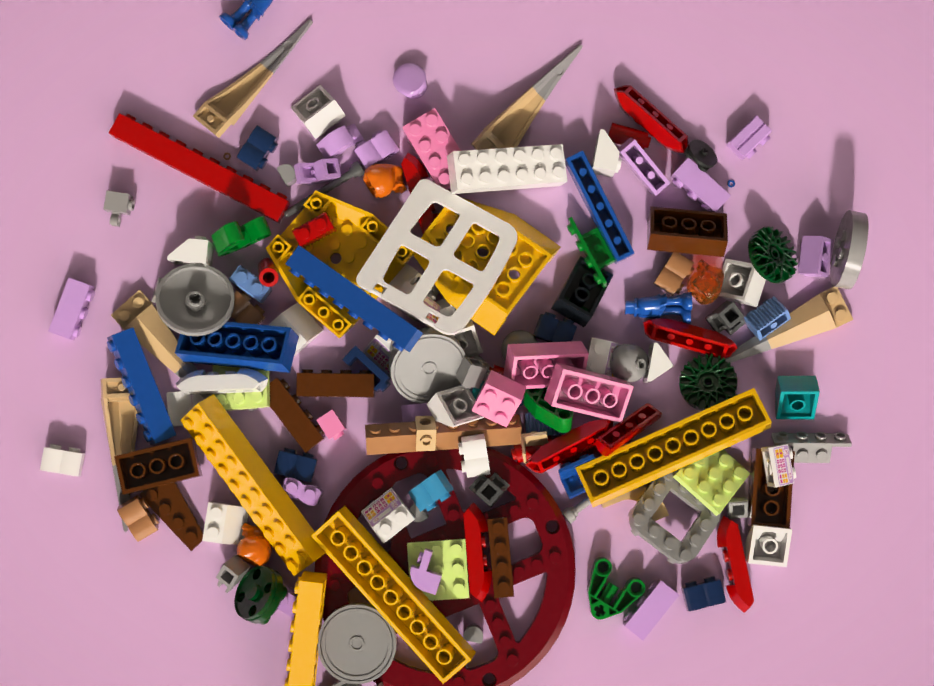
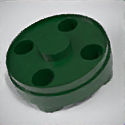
M256 566L244 575L237 587L234 599L235 610L240 617L254 624L265 625L269 622L271 616L276 612L287 594V588L283 585L280 573L270 567Z

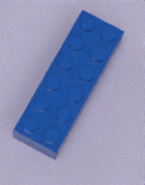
M226 322L220 329L207 335L187 336L180 334L175 354L183 362L290 373L299 336L291 327Z

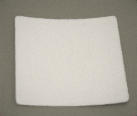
M167 392V409L172 425L183 426L180 420L204 398L200 394L192 395L191 400V395L184 392Z

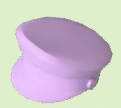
M403 64L394 72L393 84L401 94L411 99H418L427 90L425 71L417 64Z

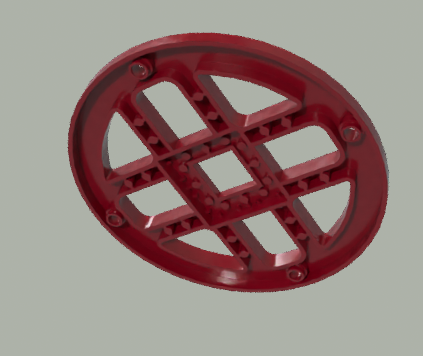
M486 447L490 474L484 476L489 479L494 473L498 474L510 485L507 491L515 496V500L483 512L486 522L487 518L507 516L508 524L522 518H529L535 524L542 542L540 551L511 564L513 585L544 572L547 573L543 597L532 623L521 639L516 641L499 598H494L493 579L491 580L490 589L482 602L470 593L469 586L470 598L434 600L431 602L445 618L480 604L498 649L497 656L493 660L473 668L464 666L444 684L432 671L407 665L394 658L386 672L373 680L376 684L382 682L383 686H510L538 665L559 637L567 620L575 589V554L571 535L563 514L549 491L530 471L512 458ZM459 449L386 454L365 467L348 483L333 503L324 523L344 506L358 520L362 514L361 511L367 507L371 500L375 501L391 487L393 488L396 482L418 473L424 474L428 478L435 472L442 470L451 484L446 470L455 469L462 471L461 461H464V454L460 455ZM401 457L407 461V466L403 469L396 466L397 459ZM454 490L450 492L451 496L445 501L441 502L438 500L446 524L411 538L406 526L390 538L391 549L387 553L408 576V542L465 539L464 512ZM549 521L557 523V529L553 532L547 530L546 525ZM327 553L315 561L314 572L327 573L323 609L324 622L334 610L351 604L348 594L351 589L356 587ZM487 562L488 567H484V570H491ZM485 674H493L495 677L494 682L486 683L483 679Z

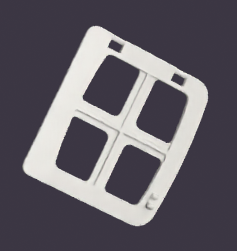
M422 179L417 183L358 273L356 282L359 287L375 294L421 322H425L439 332L446 335H455L463 330L493 288L517 243V232L509 223L456 194H451L450 191L434 182ZM433 203H438L460 215L441 246H434L410 232L423 213ZM472 224H477L499 237L496 249L483 271L473 268L454 256L456 249ZM401 246H405L429 260L428 267L410 294H405L383 280L388 267ZM443 271H450L473 284L472 290L451 316H445L423 303ZM379 284L386 288L384 293H381L374 289L375 286ZM429 313L439 318L436 323L427 319Z

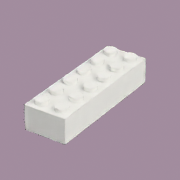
M563 144L453 151L447 155L451 194L555 187L567 182Z

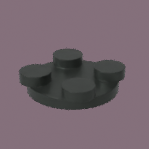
M692 140L688 144V148L684 150V155L698 163V168L703 172H706L717 163L716 153L703 141Z

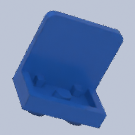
M594 454L582 455L578 458V461L574 463L567 462L560 466L561 468L558 470L559 477L569 499L586 492L575 468L595 459Z

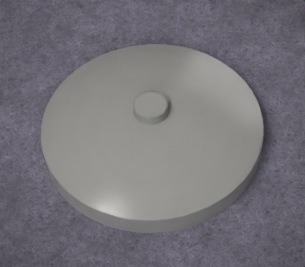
M204 264L182 265L171 270L160 281L156 291L157 312L165 325L177 333L187 336L207 335L220 329L231 317L234 309V290L228 278L214 267Z

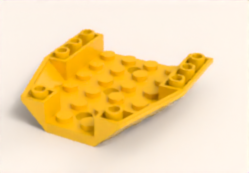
M315 190L303 204L305 208L281 235H276L265 249L295 300L340 339L358 322L360 317L356 320L347 313L349 311L348 308L344 306L341 309L333 303L334 298L331 296L326 298L318 292L320 288L317 286L310 287L303 282L305 280L303 276L296 277L289 272L291 268L285 263L299 245L292 230L324 212L329 214L337 231H333V234L330 233L329 236L323 237V239L316 241V243L313 242V245L310 244L305 250L359 287L356 277L388 227L372 213ZM401 246L388 267L383 280L389 284L408 263L415 252L405 246ZM335 253L341 255V261L338 264L331 262V257ZM377 284L374 289L382 293L385 288ZM362 289L364 292L372 296L374 299H378V296H376L375 294Z
M465 199L509 223L517 232V243L493 288L471 318V320L495 336L505 323L507 316L546 264L551 262L561 246L515 214ZM444 207L421 239L434 246H441L448 235L446 228L454 226L460 215ZM472 224L456 249L454 256L473 268L483 271L496 249L499 237L477 224ZM480 248H484L488 251V255L485 257L479 256L477 251ZM415 252L413 256L425 271L429 265V260ZM515 270L519 273L520 277L512 279L509 276V272ZM443 271L434 284L445 300L456 309H458L473 288L472 283L450 271Z

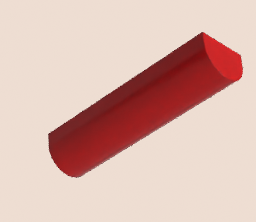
M646 403L623 419L622 423L619 422L596 438L597 450L602 455L609 456L658 421L662 416V412Z

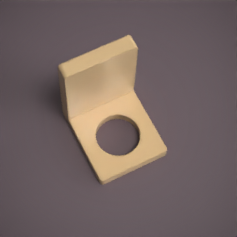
M415 416L416 451H435L436 424L434 417ZM421 421H430L431 424H429V425H422L420 422H421Z
M532 431L521 434L524 463H527V446L548 443L547 431Z

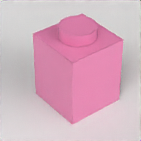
M333 409L317 419L318 424L328 439L334 438V440H337L344 435L343 431L346 430V427Z

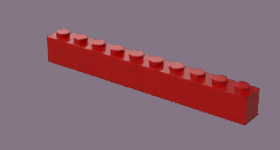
M120 113L118 114L109 131L112 137L280 224L285 211L290 205L287 196L280 192H277V194L270 192V187L262 183L260 185L253 183V178L245 174L243 177L236 174L237 170L230 166L226 168L220 166V161L212 157L209 159L203 157L204 153L195 148L191 151L186 148L187 144L178 139L175 142L170 140L168 134L159 131V133L153 131V127L145 122L141 125L136 122L135 117L128 113L125 116Z

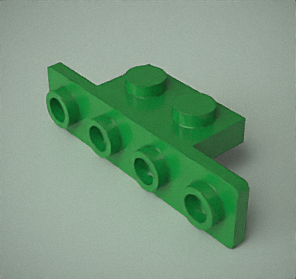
M568 218L569 224L567 229L571 236L575 235L578 241L575 243L579 251L585 253L586 257L584 260L588 268H593L595 272L593 277L598 285L601 284L603 288L607 287V282L600 269L614 263L615 259L598 227L581 235L573 218Z

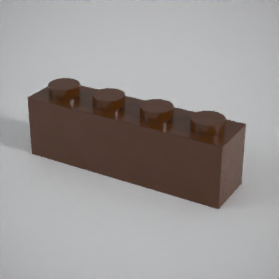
M302 369V373H297L296 396L375 398V374H371V370H359V374H352V370H340V373H332V370H321V373H313L311 369Z
M275 378L270 382V407L304 452L307 453L325 439L323 436L325 433L319 424L315 426L312 422L314 418L307 409H302L300 406L302 402L296 394L292 396L289 392L290 386L285 379Z
M507 516L487 518L494 598L514 597Z

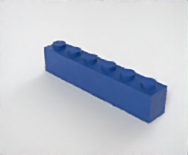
M582 150L566 158L565 165L596 227H598L615 259L614 263L617 264L633 256L634 251L584 151Z
M132 327L107 337L108 349L115 356V366L121 371L123 386L128 388L130 393L129 401L136 408V418L144 428L143 435L145 440L150 445L176 436L134 328Z

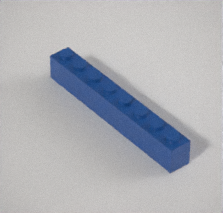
M298 245L285 263L291 268L289 272L296 277L303 276L305 278L303 282L310 287L317 286L320 288L318 292L326 298L329 296L334 298L333 303L341 309L344 306L348 308L349 311L347 313L356 320L358 317L364 320L363 325L370 330L376 328L379 331L377 335L386 341L390 338L394 341L392 345L401 352L404 349L410 352L423 333L301 246Z

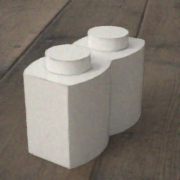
M477 434L461 437L462 443H458L460 455L464 454V461H461L462 473L466 472L467 478L489 475L490 468L485 435Z
M55 444L44 447L40 470L81 476L85 453H80L81 449L69 447V450H63L61 445Z

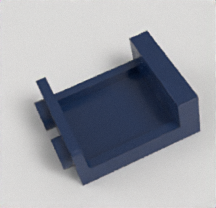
M356 345L342 359L348 366H351L359 359L380 379V382L374 388L377 393L380 390L384 392L391 385L389 383L391 378Z

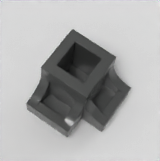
M728 300L705 317L714 331L720 333L725 329L729 335H732L746 324L743 320L745 316L734 302Z
M494 473L489 479L484 475L479 476L469 489L488 506L492 507L510 485L498 474Z

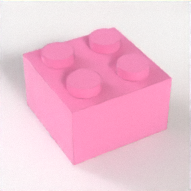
M491 370L475 399L471 411L507 428L523 399L526 386Z

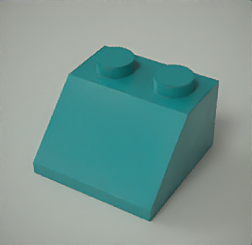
M777 376L775 387L776 419L815 418L820 393L816 376Z

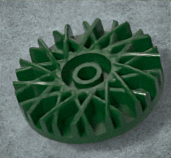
M768 226L761 228L751 235L748 243V254L753 267L761 277L772 283H782L796 273L797 269L794 266L798 264L797 258H792L796 251L793 250V246L787 247L786 244L791 242V240H787V236L781 238L782 231L779 232L778 229L773 230V227Z
M705 354L702 357L698 355V358L694 357L691 362L688 361L687 365H684V369L679 377L680 391L684 400L693 408L701 411L734 397L738 386L737 374L731 363L726 362L724 357L721 359L719 355L714 357L713 354H710V356Z

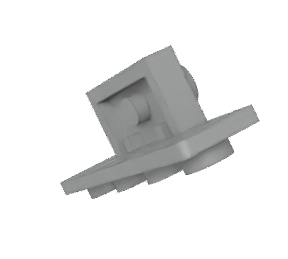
M781 431L771 434L774 446L781 444L792 446V451H795L794 463H830L832 447L852 446L849 435L842 432L787 433Z

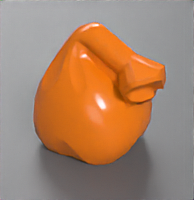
M377 163L369 166L364 172V183L376 198H384L390 195L392 191L403 193L407 190L403 182V170L398 165Z
M244 523L241 528L243 529L242 535L244 538L240 540L237 546V556L255 567L263 566L271 557L272 545L264 537L258 526Z

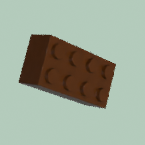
M650 206L647 221V250L724 257L728 243L727 213Z
M193 438L114 456L122 494H130L202 476Z
M752 448L747 525L790 528L793 484L780 487L767 486L761 448ZM792 451L793 459H791V465L794 467L795 451Z

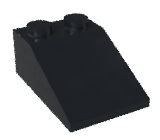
M582 256L579 257L551 309L578 325L585 327L592 318L607 287L603 288L601 284L598 285L593 277V274H595L593 268H588ZM600 269L608 287L613 274Z

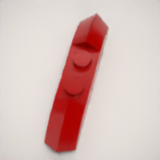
M631 85L614 88L615 97L622 110L628 116H631L637 124L646 129L649 135L655 137L658 140L657 142L665 148L684 153L689 142L688 136Z
M407 153L401 163V167L411 194L417 183L429 176L422 163L415 156ZM431 204L418 220L422 234L425 233L439 215V213H432V211H435L434 204Z
M657 318L643 322L645 334L652 340L703 354H713L714 357L719 355L725 359L729 358L738 349L731 339L713 330L666 318Z
M598 419L573 428L564 435L556 437L539 447L530 456L525 466L537 473H543L595 446L596 438L611 429L613 421Z
M473 502L463 513L470 593L482 602L490 589L492 570H484V567H488L487 555L482 554V548L486 547L485 536H481V532L488 531L487 522L479 507Z
M723 516L717 531L718 548L724 547L725 549L722 551L724 562L728 563L729 569L726 570L728 581L732 582L726 585V588L733 603L745 613L752 606L754 597L740 531L737 523Z

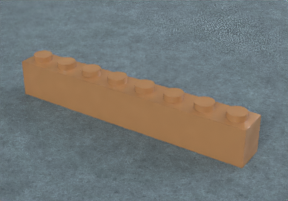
M519 414L513 415L507 428L485 417L456 427H450L435 421V450L459 449L458 443H462L461 437L477 434L485 435L486 447L521 444L522 425ZM415 421L365 425L367 455L419 452L416 451ZM421 421V422H420L422 425H429V424H431L430 421Z

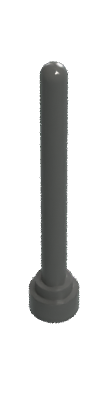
M356 161L351 164L352 167L349 168V171L342 174L340 178L334 179L317 191L327 194L350 178L361 177L364 175V170L359 162ZM311 195L288 208L284 216L290 217L305 207L303 204Z

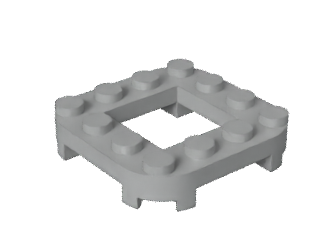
M674 471L651 481L635 506L629 511L628 516L633 535H639L665 555L668 558V562L682 564L694 559L717 526L721 513L716 516L673 478L677 472ZM669 491L698 512V517L682 541L651 519Z

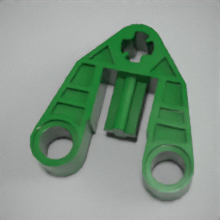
M261 216L242 226H239L238 221L228 223L212 234L211 240L218 257H223L272 235L265 216Z
M547 388L525 390L524 406L535 419L560 433H567L571 430L573 411L553 407L546 402L544 397Z
M599 557L594 561L587 587L590 613L598 620L622 613L645 591L644 582L639 578L632 577L626 582L612 605H610V602L619 589L614 584L609 582L600 598H598L597 596L612 570L611 562L604 557ZM605 561L608 567L605 571L601 572L598 570V564ZM634 582L640 583V589L637 592L631 590V584ZM602 605L604 611L602 614L599 612V615H597L595 607Z

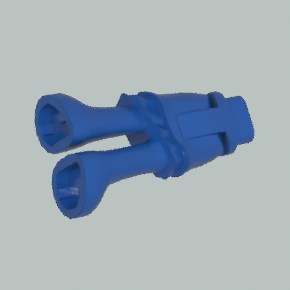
M245 0L232 15L221 13L219 18L230 30H234L240 38L246 40L251 25L256 19L259 21L260 16L263 17L264 12L273 0ZM249 10H251L250 14L243 20V22L238 24L240 20L245 16V14Z
M691 292L667 297L666 294H658L651 297L634 298V301H625V314H633L634 317L651 319L660 318L663 315H680L683 323L691 324Z

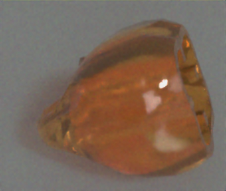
M701 259L697 263V272H694L687 282V290L692 293V296L698 303L708 305L714 302L721 293L724 272L721 268L709 265Z

